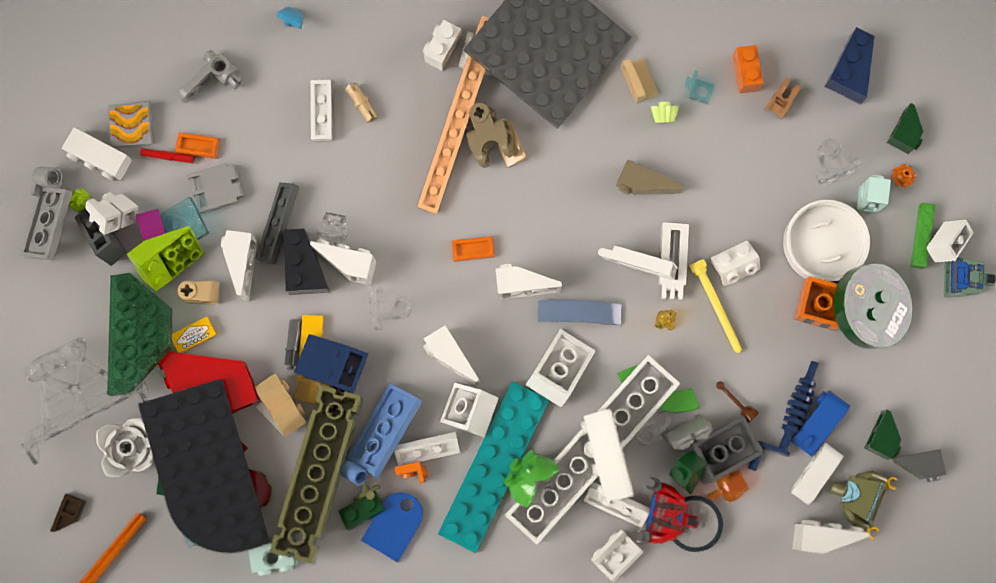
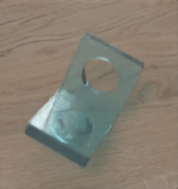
M694 70L692 77H687L684 86L687 89L685 97L708 104L714 85L696 79L699 71ZM699 86L705 87L707 95L704 97L698 96L696 89Z

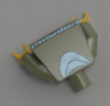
M869 471L859 473L855 477L850 476L846 485L835 481L831 493L841 496L839 505L842 507L843 515L852 526L863 528L864 533H870L872 529L879 532L877 527L872 526L886 489H896L890 486V481L898 480L896 477H886Z

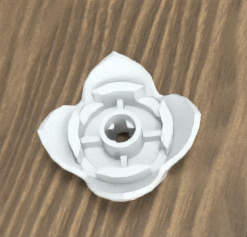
M131 418L123 425L108 424L96 431L97 445L104 452L102 469L106 476L122 477L133 471H144L153 464L154 459L141 418ZM126 444L132 445L131 452L125 453L127 450L124 448Z

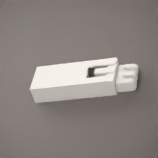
M664 222L662 224L660 259L675 263L678 267V280L659 276V286H662L661 299H666V291H670L669 299H674L675 291L678 292V300L683 299V287L686 286L689 224Z
M615 245L613 251L605 248L598 250V254L604 260L674 280L678 269L674 262Z

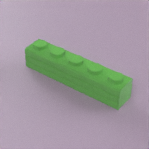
M922 202L919 205L910 267L918 269L927 267L929 254L927 246L931 240L935 204Z

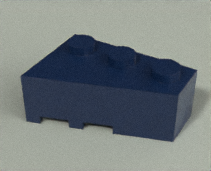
M857 27L854 29L824 87L860 105L867 98L874 35Z

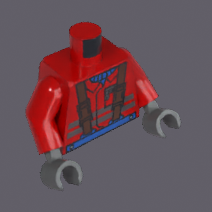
M650 477V479L655 481V485L653 487L646 485V487L654 491L646 529L636 531V533L643 534V539L636 540V542L664 544L675 540L678 534L682 535L684 526L696 529L699 516L687 513L688 505L685 504V498L674 487L660 482L657 478Z

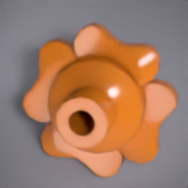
M901 164L899 167L893 168L894 173L891 175V178L895 181L896 186L901 185L905 189L908 185L915 183L914 179L917 175L913 172L912 166L907 167L905 164Z

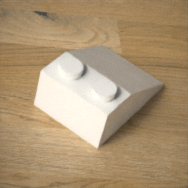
M226 230L225 236H222L221 248H223L236 294L244 301L249 302L259 241L251 233Z
M503 264L498 269H495L499 300L561 292L562 284L560 281L517 266L512 267V264Z
M446 326L424 338L426 344L423 347L430 359L434 357L438 363L474 385L480 384L477 375Z
M560 329L526 383V386L562 407L579 381L595 350Z

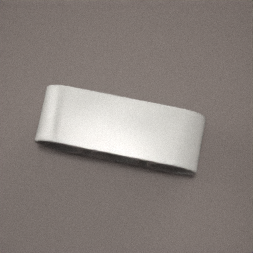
M824 443L795 482L790 492L809 505L839 465L843 455L827 443Z

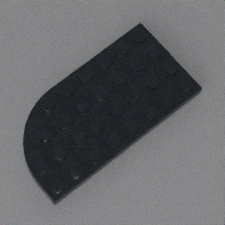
M223 379L138 403L167 509L179 531L196 545L220 553L244 552L270 544Z

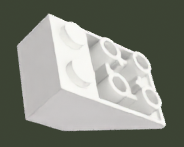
M324 240L311 241L310 245L316 253L348 280L371 286L376 260L369 250L358 248V251L350 250L349 246L338 244L336 247L329 245L330 242Z
M802 520L801 524H795L792 549L824 554L870 536V533H864L863 528L844 526L843 530L841 525L823 523V527L819 526L820 522Z

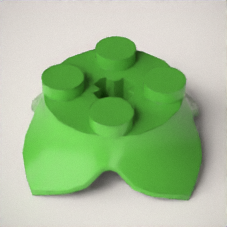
M530 450L520 460L516 458L511 462L509 466L511 471L505 478L504 484L509 487L511 498H514L518 504L529 507L536 494V481H546L559 473L560 470L553 460Z

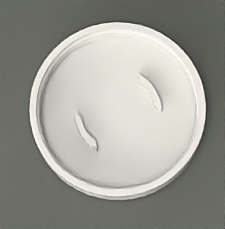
M819 200L802 207L791 218L784 232L783 247L789 264L800 276L805 279L811 276L837 283L846 272L864 264L869 253L870 235L864 220L853 208L835 200Z

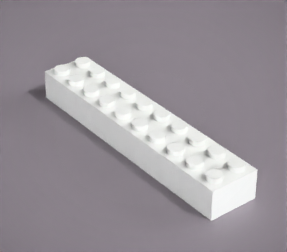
M649 355L645 357L597 411L611 409L621 450L680 384ZM582 429L553 460L560 472L546 481H536V494L530 506L525 507L516 502L505 514L535 544H538L597 478L594 476L592 464L595 463L594 456H589L586 443L590 442L588 434H583Z

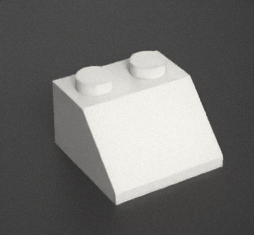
M454 383L440 422L465 432L485 437L499 398L483 390Z

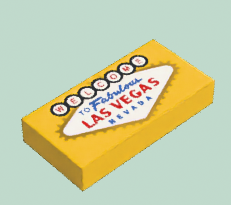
M206 316L171 334L170 337L177 352L184 353L217 336V333L209 317Z

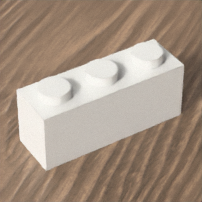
M73 128L61 148L67 153V158L74 162L81 160L84 162L83 166L94 172L96 169L102 171L101 175L111 181L113 178L121 181L132 162L128 155L76 128Z

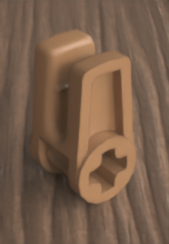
M787 77L765 107V110H771L779 115L778 118L781 120L802 88L796 85L789 92L788 98H783L782 94L787 91V87L791 82Z

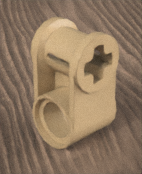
M185 281L178 286V295L186 303L210 305L219 303V282ZM190 288L193 292L189 293V296H187L185 292H188Z

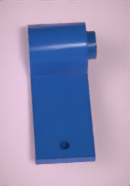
M830 390L827 392L823 391L816 399L818 402L816 410L804 423L798 434L791 440V442L811 457L842 420L851 406Z

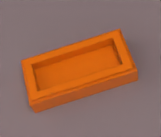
M179 132L175 153L216 159L220 140L214 137Z
M492 236L452 240L454 262L495 258Z

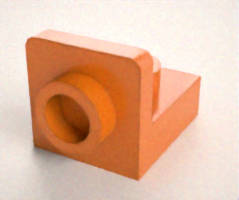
M421 462L395 467L396 476L402 475V479L415 476L414 472L416 471L418 472L420 484L425 483L424 478H428L426 465L422 466Z

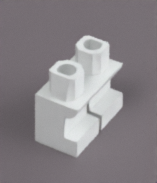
M109 192L104 194L100 202L94 198L86 202V210L90 213L89 221L98 223L100 225L99 231L104 235L137 221L138 206L122 193L115 196Z

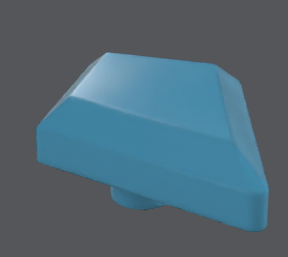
M287 6L277 13V17L285 21V26L291 27L293 25L301 29L303 22V13Z

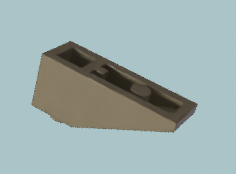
M627 160L616 184L621 192L634 195L680 194L684 185L630 160Z

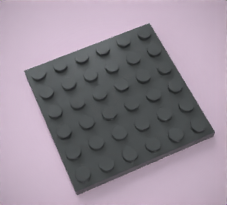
M504 0L463 51L558 129L632 37L589 0Z

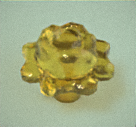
M672 309L659 311L654 326L660 330L665 327L668 330H673L675 328L673 322L676 321L677 312Z

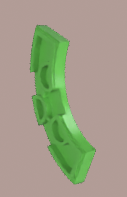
M637 365L617 373L622 383L637 368ZM691 388L683 391H673L657 410L681 413L698 409L700 406Z

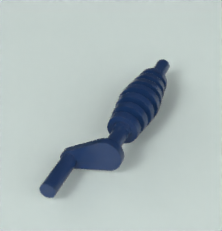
M815 361L810 362L806 376L804 378L801 377L798 381L802 385H796L794 388L799 393L792 392L790 396L795 400L789 399L787 405L793 408L787 407L785 413L791 416H784L783 421L788 424H782L781 429L784 430V435L779 447L758 441L763 451L767 449L785 457L790 456V452L787 451L792 435H797L799 432L795 427H802L803 422L798 419L805 420L807 415L803 412H809L811 409L806 404H812V399L808 396H814V391L810 388L816 387L813 379L819 363ZM762 455L750 461L748 469L756 472Z

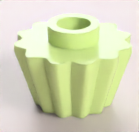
M658 102V106L651 107L655 123L675 122L679 105L671 106V102Z

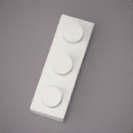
M310 80L311 140L332 141L331 80Z
M456 432L398 444L394 452L398 466L458 454L460 453Z
M591 483L584 502L636 526L643 527L649 516V507L627 497L606 502L605 498H600L598 484Z

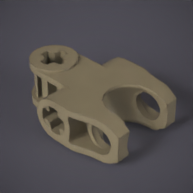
M484 103L474 104L470 110L474 130L467 132L466 136L469 147L479 165L483 168L490 166L488 153L495 144L500 145L502 152L508 158L514 156L513 135L506 118L503 117L497 120L496 113L491 107Z

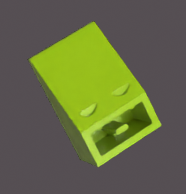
M190 226L145 240L127 253L142 280L156 292L205 254Z

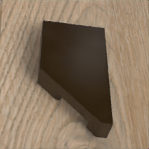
M65 494L50 531L56 532L78 522L87 501L70 494Z

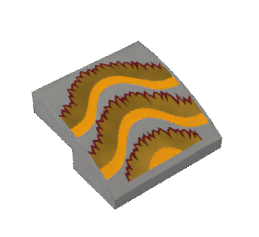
M150 102L108 105L111 147L154 143L151 122L153 121Z

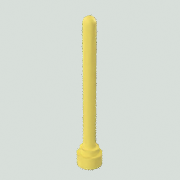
M702 259L691 264L689 267L692 273L699 276L733 350L736 353H740L742 347L707 276L706 267L708 266L705 260Z

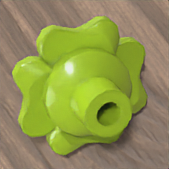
M83 188L80 190L75 189L71 196L69 207L73 208L76 213L86 208V202L90 200L91 195L86 193Z

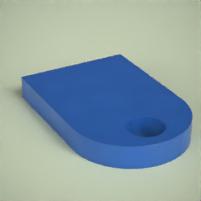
M408 493L390 495L383 502L386 511L374 517L361 539L367 545L396 562L400 560L421 524L423 517L420 502ZM406 498L413 502V507L409 511H404L401 508V502Z

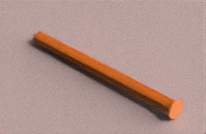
M137 513L79 583H95L147 521L146 516L142 513Z

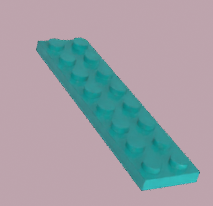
M511 382L438 535L474 553L477 552L508 486L504 484V480L511 471L509 466L514 459L518 458L520 460L549 399L515 382Z

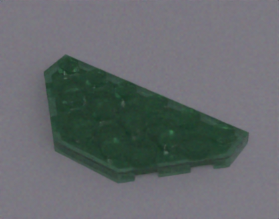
M131 273L110 275L107 395L111 397L131 394L172 349V308Z

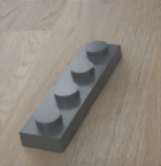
M279 182L255 260L276 264L284 238V230L287 229L299 186Z

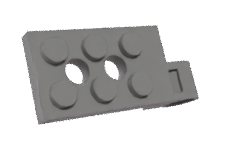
M40 166L32 174L34 183L30 194L37 198L20 256L53 261L57 252L60 235L62 234L65 217L68 213L72 191L60 189L62 173L58 168Z

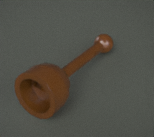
M722 381L717 382V389L722 390L741 409V416L744 415L749 424L759 412L752 406L744 407L724 387L725 385Z

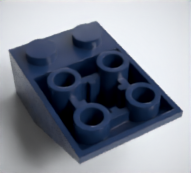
M309 334L294 374L337 390L354 394L368 353Z

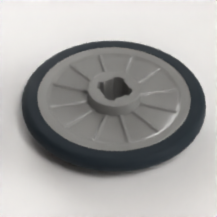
M684 497L685 504L688 505L687 513L699 516V527L694 529L684 526L682 535L678 534V537L673 542L678 547L689 552L708 550L717 543L722 534V515L717 506L705 497Z

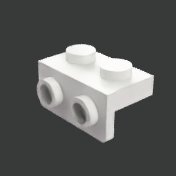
M748 241L710 258L712 265L721 276L724 286L736 283L738 280L752 275L761 269L759 256Z
M622 529L619 532L613 533L608 540L609 542L604 547L597 549L591 559L613 583L644 553Z

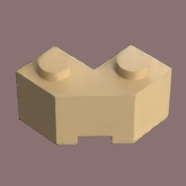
M275 373L254 386L260 399L270 411L276 425L285 437L307 423L303 417L306 414L300 403L296 405L288 392L291 388L284 378L280 380Z

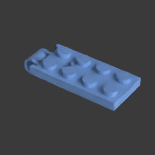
M390 383L346 458L348 462L342 466L341 475L356 485H362L366 481L368 473H371L373 477L378 479L420 407L422 400Z

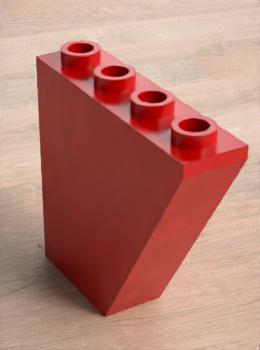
M161 350L157 352L159 357L156 359L160 370H164L166 375L164 378L165 385L168 389H171L172 393L223 379L232 413L262 402L254 387L255 384L248 366L243 361Z

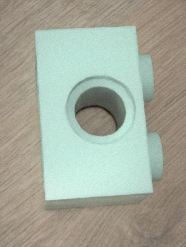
M872 175V177H869L860 185L857 211L878 213L887 206L891 180L884 179V176Z
M272 543L248 550L252 573L258 572V576L271 574V569L279 568L280 572L293 570L292 565H297L296 554L291 553L290 558L278 555L277 563L272 564L268 560Z

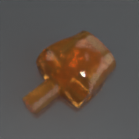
M736 470L716 480L718 489L707 495L710 501L723 496L730 503L740 498L749 490V487L741 472Z

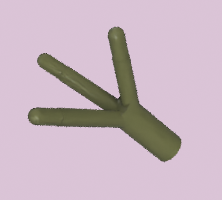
M364 482L362 484L363 492L354 497L353 501L355 502L364 496L369 500L373 499L374 491L380 489L381 485L378 484L370 488Z

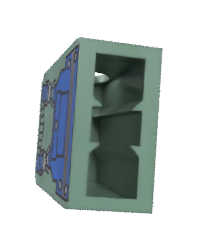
M959 256L956 261H945V298L978 295L984 292V285H995V274L985 273V264L983 262Z

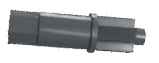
M291 319L289 322L284 365H287V370H293L298 362L302 321Z

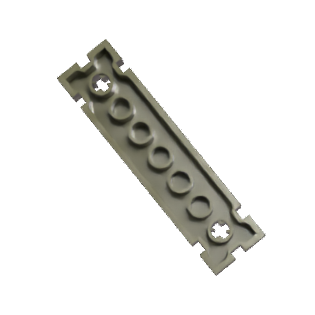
M322 385L319 387L315 400L319 408L318 411L312 410L277 527L282 528L280 536L274 535L269 551L290 558L291 553H295L296 560L314 565L319 552V547L315 546L317 538H323L341 477V468L345 463L356 426L352 418L353 415L359 416L363 402L360 395L344 392L343 396H339L337 389ZM338 408L340 414L334 417L331 412L333 410L336 411L335 409ZM298 532H301L303 539L302 541L299 540V543H297V540L294 538L295 534L299 535Z

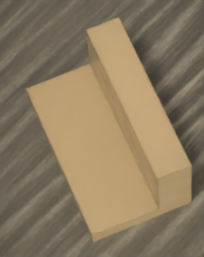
M644 58L631 62V59L622 61L621 69L636 104L659 95Z

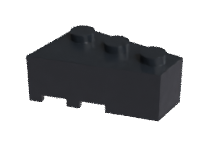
M304 228L284 230L286 292L289 295L331 293L316 253L310 245L309 235Z

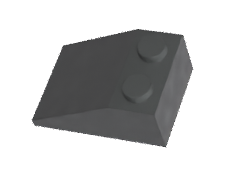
M744 415L714 430L706 439L696 440L688 448L684 449L686 453L693 450L708 464L700 478L703 485L715 482L764 454Z

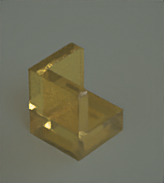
M297 377L296 381L298 383L293 397L318 405L315 400L320 385L323 386V384Z

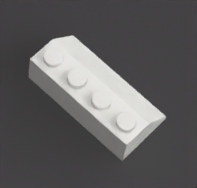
M611 409L584 416V421L580 423L583 434H588L590 442L586 443L589 456H594L595 463L592 464L594 476H599L601 485H597L600 498H605V501L608 502L634 496Z

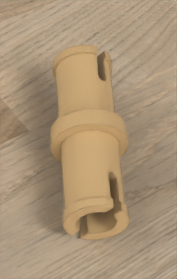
M352 83L353 86L349 85L345 90L354 101L355 108L359 109L366 119V122L371 123V119L374 121L378 118V115L369 104V98L363 95L357 83Z

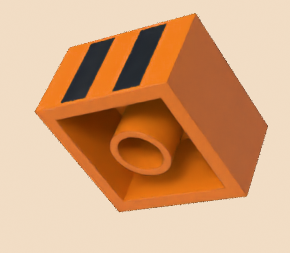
M811 276L807 277L803 281L794 320L833 331L839 329L833 305L834 294L838 284Z

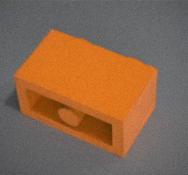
M757 45L736 47L733 61L739 94L759 91L763 85Z

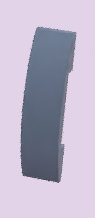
M577 300L539 301L538 322H580L621 326L622 304Z

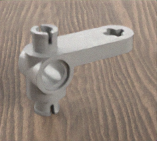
M209 50L207 53L210 57L206 54L203 56V60L207 64L180 90L178 97L184 103L190 102L214 78L220 80L224 85L230 84L233 89L239 88L237 83L240 86L243 83V79L238 76L239 70L222 54L216 55L212 50ZM221 65H225L226 68L223 71H217Z

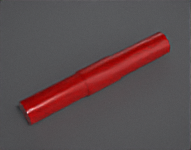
M141 148L140 155L144 157L194 163L193 155Z

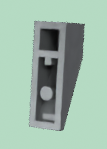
M86 208L75 216L84 236L98 258L113 266L127 253L114 232L104 235L99 231L100 225L98 223L89 221L90 213Z

